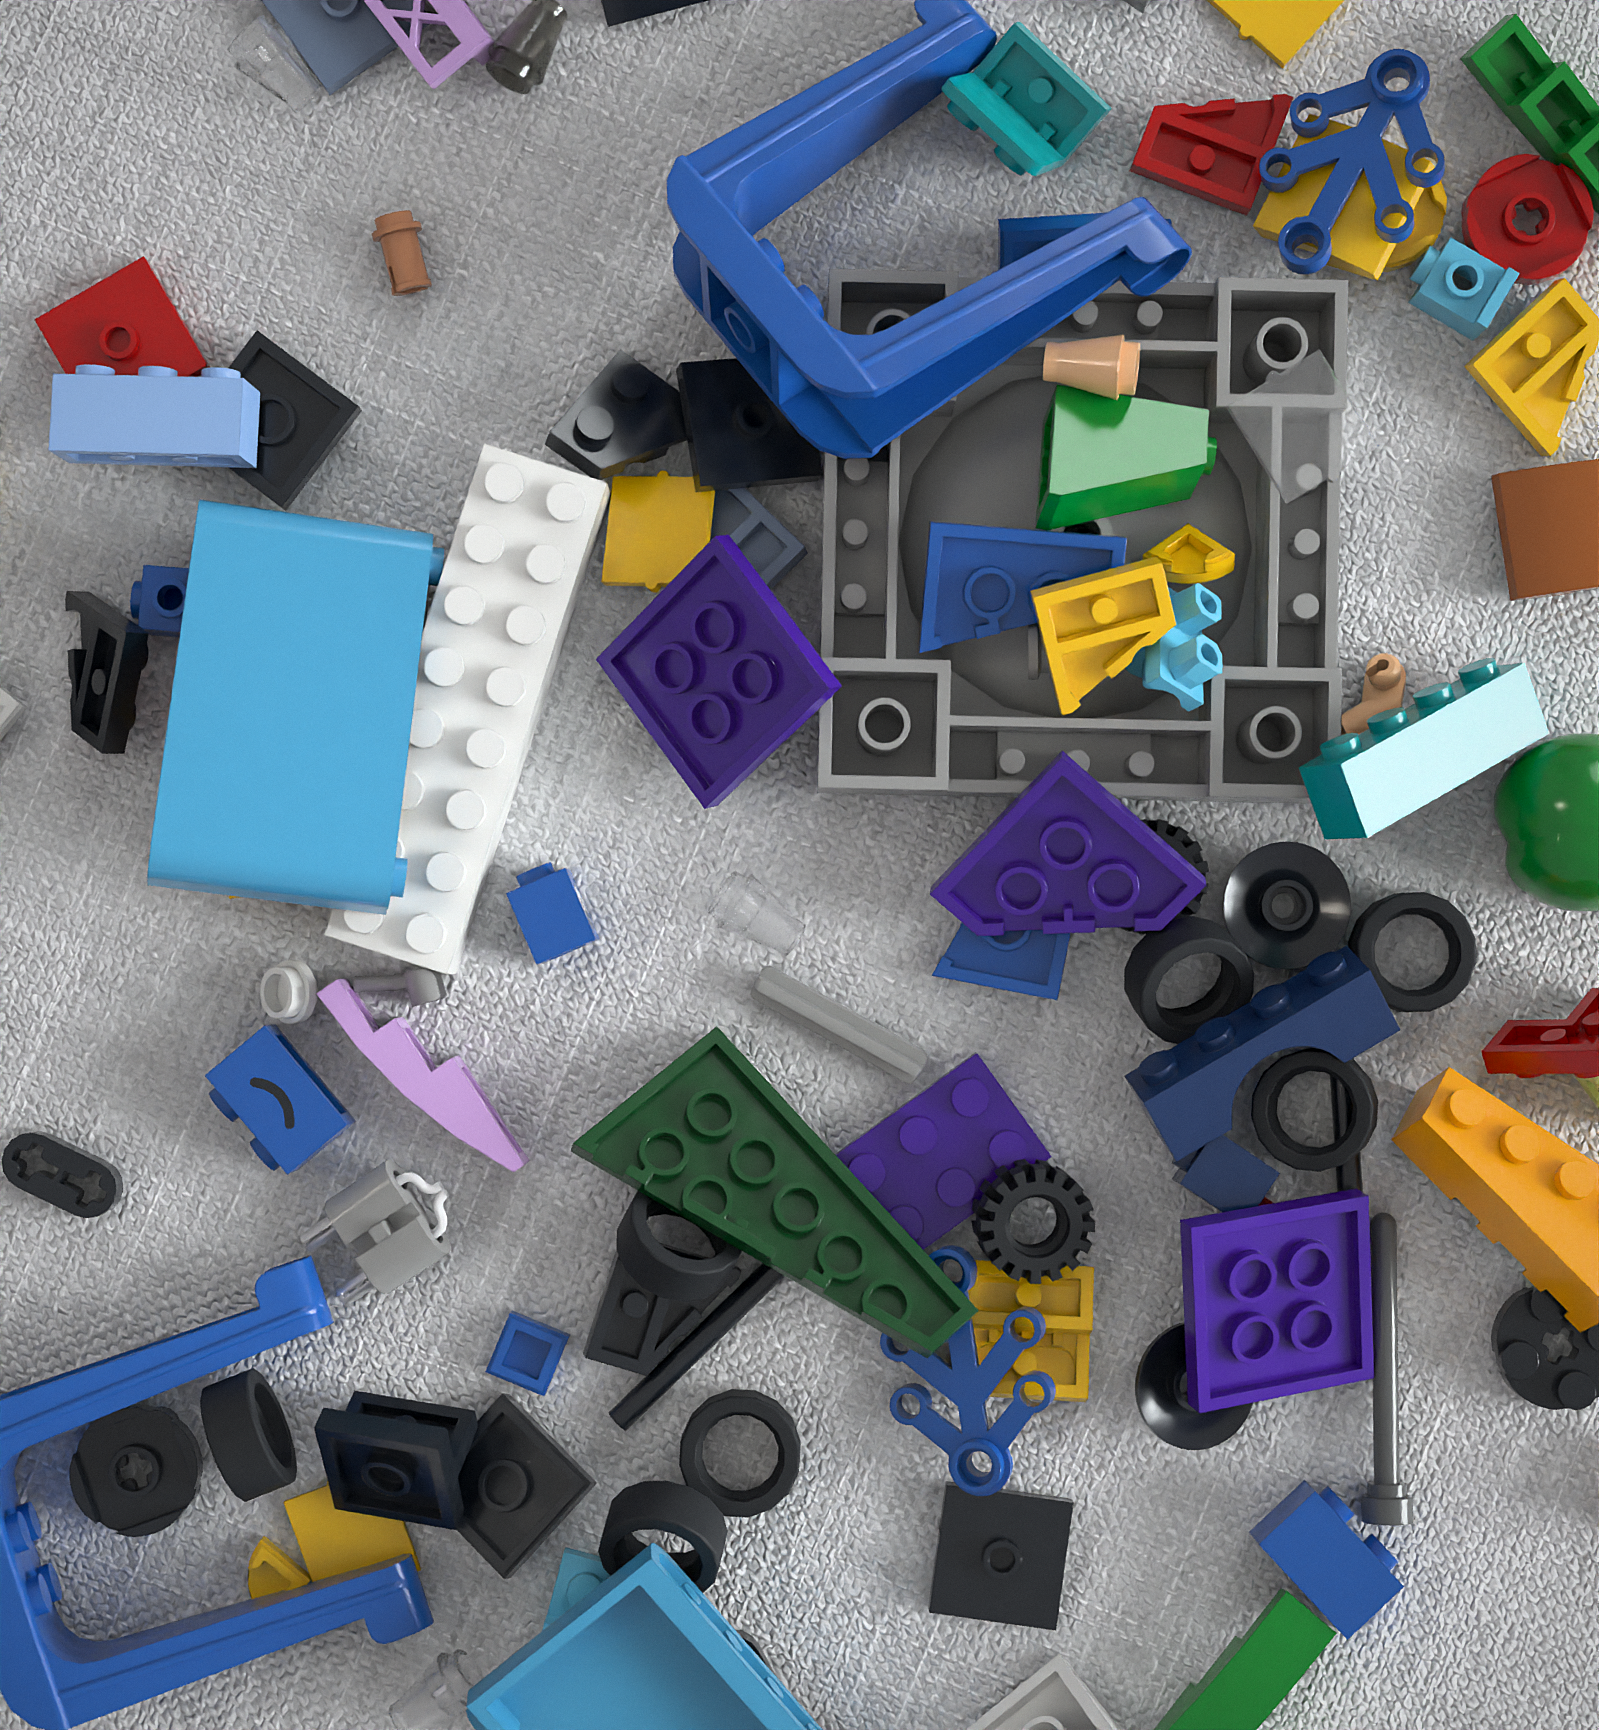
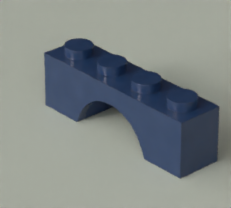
M1346 945L1337 951L1327 952L1316 957L1309 963L1307 969L1285 982L1263 988L1253 996L1251 1002L1227 1016L1205 1022L1197 1029L1193 1036L1171 1049L1149 1055L1141 1062L1138 1068L1124 1077L1156 1134L1177 1162L1232 1129V1105L1236 1091L1246 1074L1267 1056L1291 1047H1314L1327 1051L1346 1063L1400 1031V1028L1370 969Z

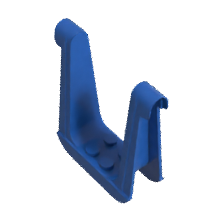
M915 0L914 9L917 13V19L923 24L922 26L687 156H678L667 178L668 210L680 230L673 245V272L685 297L796 431L819 451L844 459L872 458L886 444L1119 280L1134 295L1140 297L1149 296L1174 279L1184 269L1192 255V248L1146 198L1137 197L883 331L872 335H851L834 329L823 320V308L813 291L804 284L796 288L785 276L783 260L774 245L766 238L757 242L752 236L943 92L941 87L950 77L967 74L984 60L994 48L997 35L993 28L967 0Z
M312 1255L265 1271L255 1284V1294L259 1303L257 1307L0 1394V1692L10 1710L32 1727L44 1730H69L75 1726L363 1618L371 1638L381 1644L392 1643L415 1634L433 1624L434 1620L412 1554L407 1553L314 1582L310 1581L307 1585L292 1590H282L255 1599H249L117 1639L95 1642L78 1637L64 1625L54 1602L62 1600V1590L58 1575L51 1563L41 1565L34 1544L35 1540L42 1538L40 1521L30 1501L21 1504L15 1480V1469L19 1455L23 1450L41 1441L334 1323Z

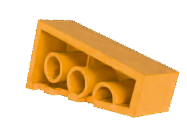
M1446 1068L1417 1089L1391 1140L1450 1200L1457 1198L1478 1219L1479 1223L1476 1227L1493 1244L1499 1241L1526 1268L1522 1274L1540 1292L1546 1289L1567 1310L1564 1317L1580 1333L1599 1324V1165L1452 1068Z

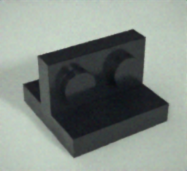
M355 1390L345 1411L323 1407L314 1430L334 1508L456 1530L464 1512L458 1475L478 1429L475 1410Z

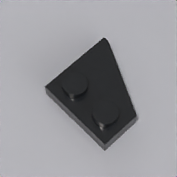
M620 349L549 431L545 445L586 475L597 480H603L621 473L629 464L647 463L663 457L667 454L669 447L687 441L680 393L676 388Z
M67 591L65 597L66 611L80 613L82 648L68 650V671L72 685L70 698L71 730L102 754H125L129 731L133 728L136 720L135 700L141 671L145 668L148 661L149 650L147 641L149 633L91 592Z

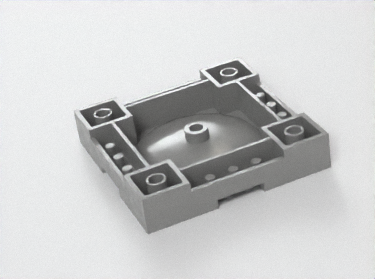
M829 269L827 323L834 329L851 335H872L896 325L983 278L959 277V271ZM1218 277L1215 283L1168 282L1155 293L1143 297L1134 295L1121 281H1118L886 444L872 458L844 459L824 452L820 657L842 687L819 708L817 793L971 797L1019 796L1061 751H1064L1115 798L1156 801L1312 804L1298 767L1322 755L1320 745L1324 742L1341 736L1342 669L1338 668L1341 422L1342 413L1346 410L1348 280ZM1124 334L1125 341L1140 342L1135 395L1124 396L1208 409V436L1217 438V453L1214 467L1209 476L1201 475L1190 499L1074 525L1084 526L1092 534L1126 537L1124 565L1142 561L1144 553L1187 523L1235 553L1234 571L1221 578L1199 583L1217 595L1221 600V620L1202 629V634L1215 642L1221 651L1223 673L1203 683L1204 704L1188 712L1181 707L1180 700L1174 694L1163 690L1145 688L1142 685V678L1130 674L1124 668L1113 679L1108 675L1079 700L1081 706L1075 711L1062 715L1058 708L1050 673H1041L1038 680H1028V625L1002 631L999 634L979 639L973 638L919 653L918 646L929 521L1036 529L1043 420L1056 385H1064L1058 382L1043 381L1046 343H1061ZM1065 526V527H1061V528H1056V529H1052V530H1049V531H1061V532H1063L1064 529H1066V528L1069 527V526ZM1167 582V586L1177 593L1194 585Z

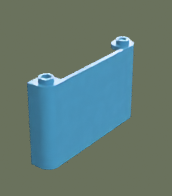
M199 499L147 873L148 886L382 915L387 913L390 896L403 898L408 859L396 857L425 607L428 585L438 586L442 574L445 548L433 547L434 534Z
M655 1543L647 1546L470 1688L467 1694L466 1714L475 1730H823L669 1554Z

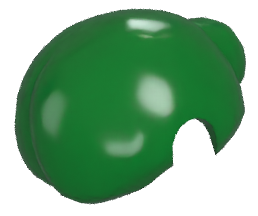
M1567 734L1548 739L1531 747L1512 762L1496 787L1494 814L1498 828L1507 841L1505 853L1506 869L1511 879L1519 888L1536 900L1561 910L1598 911L1599 734Z

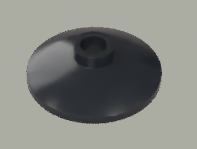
M1276 842L1255 849L1235 866L1224 888L1222 910L1228 933L1249 958L1271 968L1298 969L1308 966L1316 957L1332 952L1339 944L1349 924L1351 897L1344 875L1326 854L1312 846L1298 842ZM1281 893L1288 895L1294 904L1292 913L1286 918L1276 916L1272 910L1273 899Z
M1184 1322L1171 1326L1159 1334L1144 1352L1135 1378L1136 1403L1147 1427L1162 1441L1180 1449L1204 1450L1217 1446L1232 1437L1244 1424L1253 1403L1198 1413L1188 1405L1187 1391L1181 1392L1180 1381L1186 1372Z

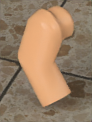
M1380 653L1368 661L1361 703L1341 715V735L1349 733L1360 734L1369 729L1367 720L1370 717L1389 709L1402 707L1406 672L1394 655Z

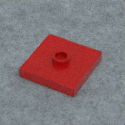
M144 256L34 319L65 374H75L76 366L86 364L113 368L115 375L137 376L138 368L143 366L171 368L178 371V376L198 377L201 375L202 369L210 368L154 269Z

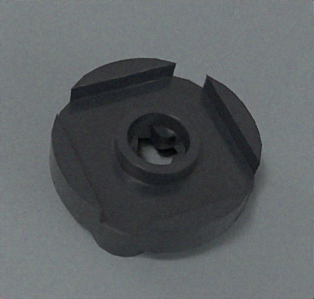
M1535 1286L1530 1288L1524 1287L1513 1293L1501 1306L1491 1331L1492 1351L1495 1352L1496 1363L1500 1369L1499 1373L1505 1384L1525 1400L1546 1409L1581 1410L1590 1406L1599 1397V1324L1580 1333L1564 1317L1567 1310L1547 1289L1540 1292ZM1563 1327L1567 1328L1570 1332L1568 1342L1573 1345L1568 1356L1560 1355L1555 1362L1548 1361L1547 1357L1550 1349L1542 1344L1544 1335L1547 1332L1558 1335Z
M133 1404L94 1421L79 1441L77 1451L73 1454L69 1467L72 1494L84 1515L94 1523L100 1522L107 1528L118 1531L116 1534L127 1537H141L157 1533L180 1518L198 1496L203 1473L200 1447L189 1427L170 1408L163 1406L153 1407L145 1404ZM129 1453H137L141 1460L148 1459L153 1470L146 1475L148 1485L139 1487L134 1478L123 1479L120 1469L129 1463Z

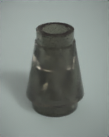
M532 0L489 46L488 53L490 58L486 63L488 73L502 86L519 94H528L533 85H541L561 34L563 24L568 17L566 10L555 0Z

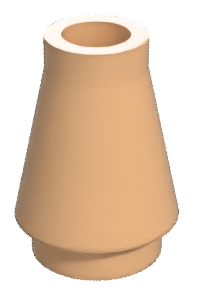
M1124 334L1061 343L1047 342L1044 354L1043 381L1058 382L1114 400H1118L1119 394L1135 395L1139 371L1140 342L1125 341Z

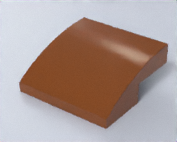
M1599 459L1534 467L1492 475L1491 480L1510 601L1560 596L1576 591L1599 589Z

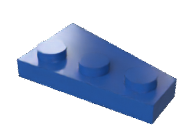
M929 521L918 646L919 653L1038 623L1031 598V590L1123 566L1125 564L1127 538L1123 536Z

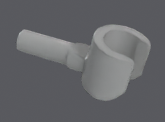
M428 968L415 969L394 975L355 976L353 979L355 992L398 991L407 988L412 1007L444 999L447 996L441 973Z

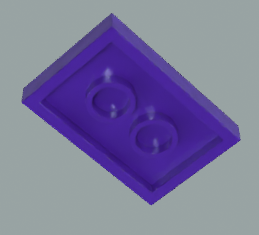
M976 1052L835 1153L842 1163L923 1250L974 1214L972 1211L974 1199L981 1200L984 1194L979 1187L985 1179L992 1183L998 1177L994 1172L1002 1165L1007 1170L1015 1168L1014 1161L1025 1159L1029 1164H1035L1036 1159L1047 1161L1052 1157Z

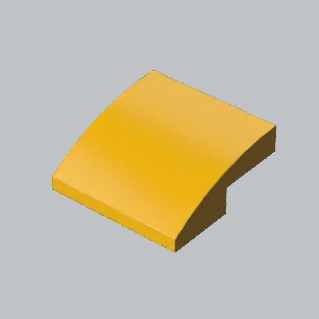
M1309 114L1305 122H1313L1319 116ZM1329 119V124L1323 133L1311 138L1298 135L1292 148L1353 127ZM1382 139L1400 195L1414 209L1424 188L1413 185L1407 179L1405 157L1408 150ZM1420 158L1413 164L1414 169L1422 173L1429 172L1435 168L1432 162L1425 158ZM1337 162L1299 175L1297 183L1288 191L1279 193L1270 191L1253 224L1259 235L1278 242L1279 234L1286 223L1296 217L1308 216ZM1284 163L1277 178L1287 175L1291 167ZM1364 171L1330 231L1332 252L1326 265L1378 281L1396 243L1385 242L1376 233L1374 221L1376 206ZM1391 213L1383 219L1382 223L1388 228H1399L1406 222V218L1400 213ZM1308 242L1297 246V248L1316 253L1318 250L1316 245Z
M975 1260L978 1271L977 1279L968 1293L969 1300L979 1310L972 1318L979 1365L1004 1333L1003 1325L1005 1319L1020 1307L1035 1308L1043 1315L1046 1322V1331L1043 1338L1034 1346L1024 1349L989 1397L1014 1398L1013 1388L1017 1380L1027 1372L1038 1370L1048 1374L1055 1384L1056 1394L1053 1401L1086 1402L1089 1392L1090 1334L1093 1330L1094 1267L1078 1266L1072 1271L1068 1266H1065L1060 1270L1063 1278L1052 1282L1048 1276L1041 1277V1284H1030L1024 1277H1020L1019 1281L1008 1277L1002 1269L999 1271L991 1261ZM1025 1317L1016 1318L1015 1330L1018 1335L1027 1339L1032 1338L1035 1329L1033 1323ZM1033 1381L1025 1383L1024 1391L1028 1399H1044V1390L1040 1384Z

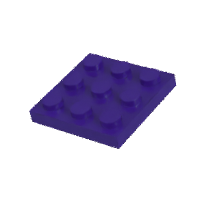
M730 535L715 536L596 658V661L704 809L718 806L842 687Z
M1350 1189L1180 1220L1188 1405L1198 1413L1374 1379L1369 1196L1358 1189Z

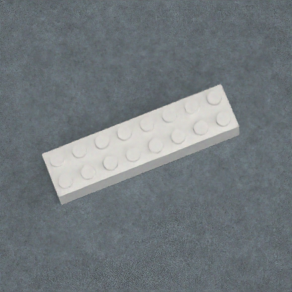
M484 443L422 632L396 857L408 859L403 898L390 896L386 915L332 909L324 933L325 936L447 975L457 973L611 498L607 482Z

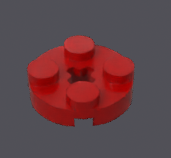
M1519 154L1494 164L1478 179L1472 191L1463 202L1461 209L1462 234L1466 246L1504 269L1510 267L1519 272L1520 274L1514 284L1535 285L1544 283L1567 270L1582 253L1583 247L1587 242L1588 231L1592 228L1594 211L1592 200L1581 178L1564 164L1560 163L1557 166L1550 161L1539 159V155ZM1523 204L1527 212H1534L1536 210L1540 212L1543 220L1535 226L1537 235H1527L1524 230L1518 231L1514 227L1512 220L1517 216L1515 206Z

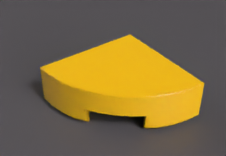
M1189 523L1142 555V560L1158 556L1163 564L1166 581L1180 584L1203 583L1221 578L1234 571L1235 553Z
M263 1536L249 1560L248 1589L251 1599L307 1585L311 1580L310 1574L268 1538Z

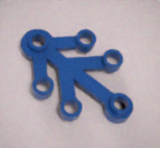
M1405 49L1388 50L1372 61L1367 69L1365 79L1322 94L1313 92L1303 93L1293 100L1290 106L1291 126L1298 135L1306 138L1316 137L1323 133L1331 117L1365 107L1367 109L1356 127L1289 150L1281 147L1273 148L1267 151L1260 160L1259 171L1263 185L1268 190L1277 193L1291 189L1297 183L1299 175L1337 162L1308 216L1296 217L1290 220L1279 234L1278 246L1283 264L1290 271L1303 275L1312 274L1327 264L1332 252L1330 231L1363 171L1376 206L1374 221L1377 235L1385 242L1399 243L1406 240L1413 232L1414 212L1411 205L1403 200L1400 195L1382 137L1395 116L1408 148L1405 157L1407 179L1413 185L1421 188L1434 186L1442 179L1445 171L1444 154L1437 145L1432 143L1419 105L1428 94L1430 74L1426 63L1417 54ZM1400 77L1409 82L1408 87L1401 91H1390L1386 88L1387 82L1393 78ZM1306 108H1316L1321 112L1319 118L1313 122H1303L1298 118L1300 112ZM1423 157L1431 158L1437 163L1433 170L1425 173L1415 170L1413 164ZM1282 162L1291 167L1287 175L1276 178L1268 174V169L1275 163ZM1391 213H1400L1406 218V222L1399 228H1388L1382 223L1383 219ZM1302 243H1313L1318 248L1315 255L1307 259L1299 258L1294 254L1297 246Z
M955 1245L944 1246L931 1253L929 1257L943 1272L946 1260H954L960 1264L963 1271L962 1278L958 1282H952L969 1299L968 1291L974 1286L978 1272L973 1256L964 1248ZM1020 1307L1007 1316L1003 1325L1004 1333L980 1365L972 1319L948 1340L952 1366L936 1353H933L927 1359L912 1349L900 1351L894 1346L891 1337L884 1333L881 1334L880 1346L887 1358L896 1362H904L958 1406L961 1430L932 1409V1397L929 1391L920 1384L908 1383L895 1391L890 1399V1411L895 1420L903 1425L914 1426L949 1455L948 1468L950 1475L956 1485L968 1494L975 1496L992 1495L1008 1482L1013 1469V1459L1009 1446L1033 1414L1043 1411L1055 1398L1056 1387L1048 1374L1038 1370L1027 1372L1014 1385V1400L989 1429L985 1406L986 1400L1024 1349L1034 1346L1045 1334V1319L1035 1308ZM1025 1317L1033 1323L1035 1329L1032 1338L1027 1339L1018 1335L1015 1330L1016 1318ZM1033 1381L1041 1385L1044 1390L1042 1402H1033L1027 1398L1024 1391L1026 1382ZM904 1394H912L919 1400V1414L914 1415L905 1411L902 1406ZM974 1452H984L989 1456L992 1463L991 1471L982 1472L974 1466L972 1461Z

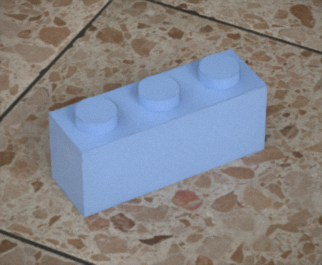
M101 365L76 366L75 374H53L49 451L66 462L75 464L256 468L260 392L247 380L241 378L239 371L228 368H204L201 370V377L178 376V371L161 366L139 367L137 376L115 375L113 368Z

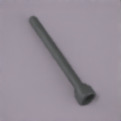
M1382 1212L1376 1214L1371 1220L1374 1481L1367 1482V1493L1361 1495V1522L1373 1525L1397 1526L1413 1524V1496L1406 1494V1483L1400 1482L1397 1226L1392 1215Z

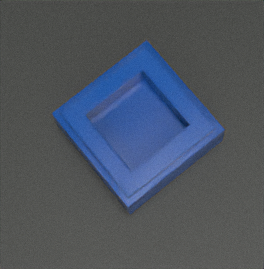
M511 1310L485 1372L545 1396L570 1334Z

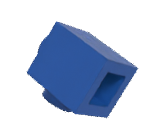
M143 565L142 581L135 580L132 586L130 610L132 618L139 619L138 626L147 631L149 635L180 638L189 568Z

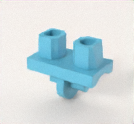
M1199 583L1179 593L1168 587L1176 625L1153 645L1144 646L1138 650L1132 662L1125 668L1130 674L1142 678V685L1145 688L1163 690L1174 694L1180 700L1181 707L1188 712L1204 704L1203 683L1223 673L1221 651L1215 642L1202 634V629L1221 620V600L1217 595Z

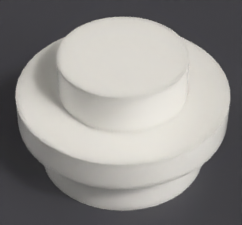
M299 960L282 961L276 967L270 968L264 974L260 985V999L265 1012L272 1018H277L286 1024L302 1023L311 1016L318 999L316 994L318 992V984L310 968Z

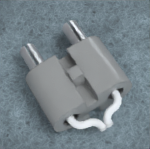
M386 1160L327 1200L325 1203L327 1217L300 1235V1240L304 1244L332 1225L333 1228L306 1245L305 1248L310 1252H314L338 1235L345 1245L352 1243L360 1255L355 1260L362 1270L336 1287V1294L339 1297L366 1278L369 1281L340 1300L343 1304L350 1305L373 1288H376L383 1294H389L450 1253L451 1244L445 1233L447 1216L443 1208V1202L449 1197V1194L441 1182L430 1185L419 1175L405 1173L396 1162ZM414 1184L424 1193H438L433 1202L436 1217L430 1209L424 1211L416 1199L420 1196V1193Z

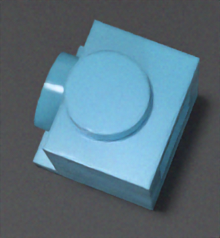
M1450 237L1440 250L1429 246L1409 278L1419 285L1408 303L1474 341L1488 328L1520 273L1510 267L1507 269L1502 268ZM1453 272L1472 282L1471 289H1458L1452 280Z

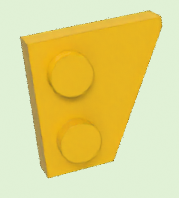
M1565 278L1555 280L1464 366L1541 457L1551 456L1559 447L1562 438L1557 435L1570 402H1576L1585 379L1584 367L1586 361L1590 356L1594 355L1599 343V318Z
M1158 556L1030 591L1058 708L1062 715L1075 711L1081 706L1079 700L1108 675L1113 679L1132 662L1138 650L1144 646L1153 645L1176 625L1163 564Z

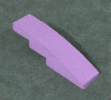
M337 979L316 993L357 1048L405 1097L455 1137L512 1172H515L530 1161L460 1055L452 1057L437 1067L404 1017L395 1018L380 1028L357 992L354 991L348 979Z

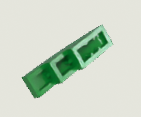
M1517 14L1506 15L1472 46L1460 60L1501 111L1545 160L1557 166L1562 163L1581 178L1590 194L1593 210L1599 214V106L1565 61L1552 62Z
M1281 1588L1241 1639L1235 1635L1199 1683L1195 1686L1190 1682L1154 1730H1257L1337 1633L1288 1591Z

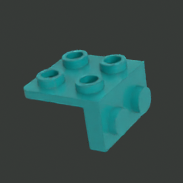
M1021 22L1013 23L974 72L950 77L941 87L943 93L951 100L947 105L950 113L961 124L972 131H977L980 127L998 144L994 149V153L999 160L1010 170L1021 176L1025 172L1032 176H1038L1063 166L1112 109Z

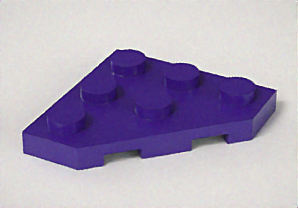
M1061 751L931 886L930 895L977 936L1004 935V931L1043 930V934L1095 933V928L1134 927L1135 931H1161L1206 886L1205 876L1064 751Z

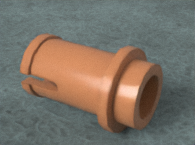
M410 210L392 212L376 218L374 221L377 230L372 233V238L374 242L381 243L392 285V295L403 296L413 294L431 287V279L428 278L417 233L422 230L420 221L413 220Z

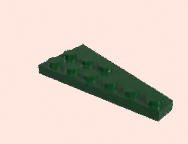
M717 1026L572 1144V1153L927 1359L979 1311Z

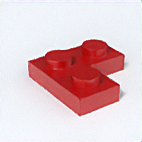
M1591 988L1566 1019L1507 1020L1481 1051L1487 1073L1515 1074V1076L1525 1079L1538 1077L1543 1074H1573L1575 1077L1584 1079L1599 1076V988Z

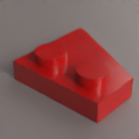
M1276 94L1272 96L1271 100L1235 103V98L1211 100L1202 106L1195 107L1189 106L1186 103L1156 105L1153 108L1129 171L1247 216L1262 182L1259 171L1260 160L1267 151L1275 148L1294 97L1287 94Z

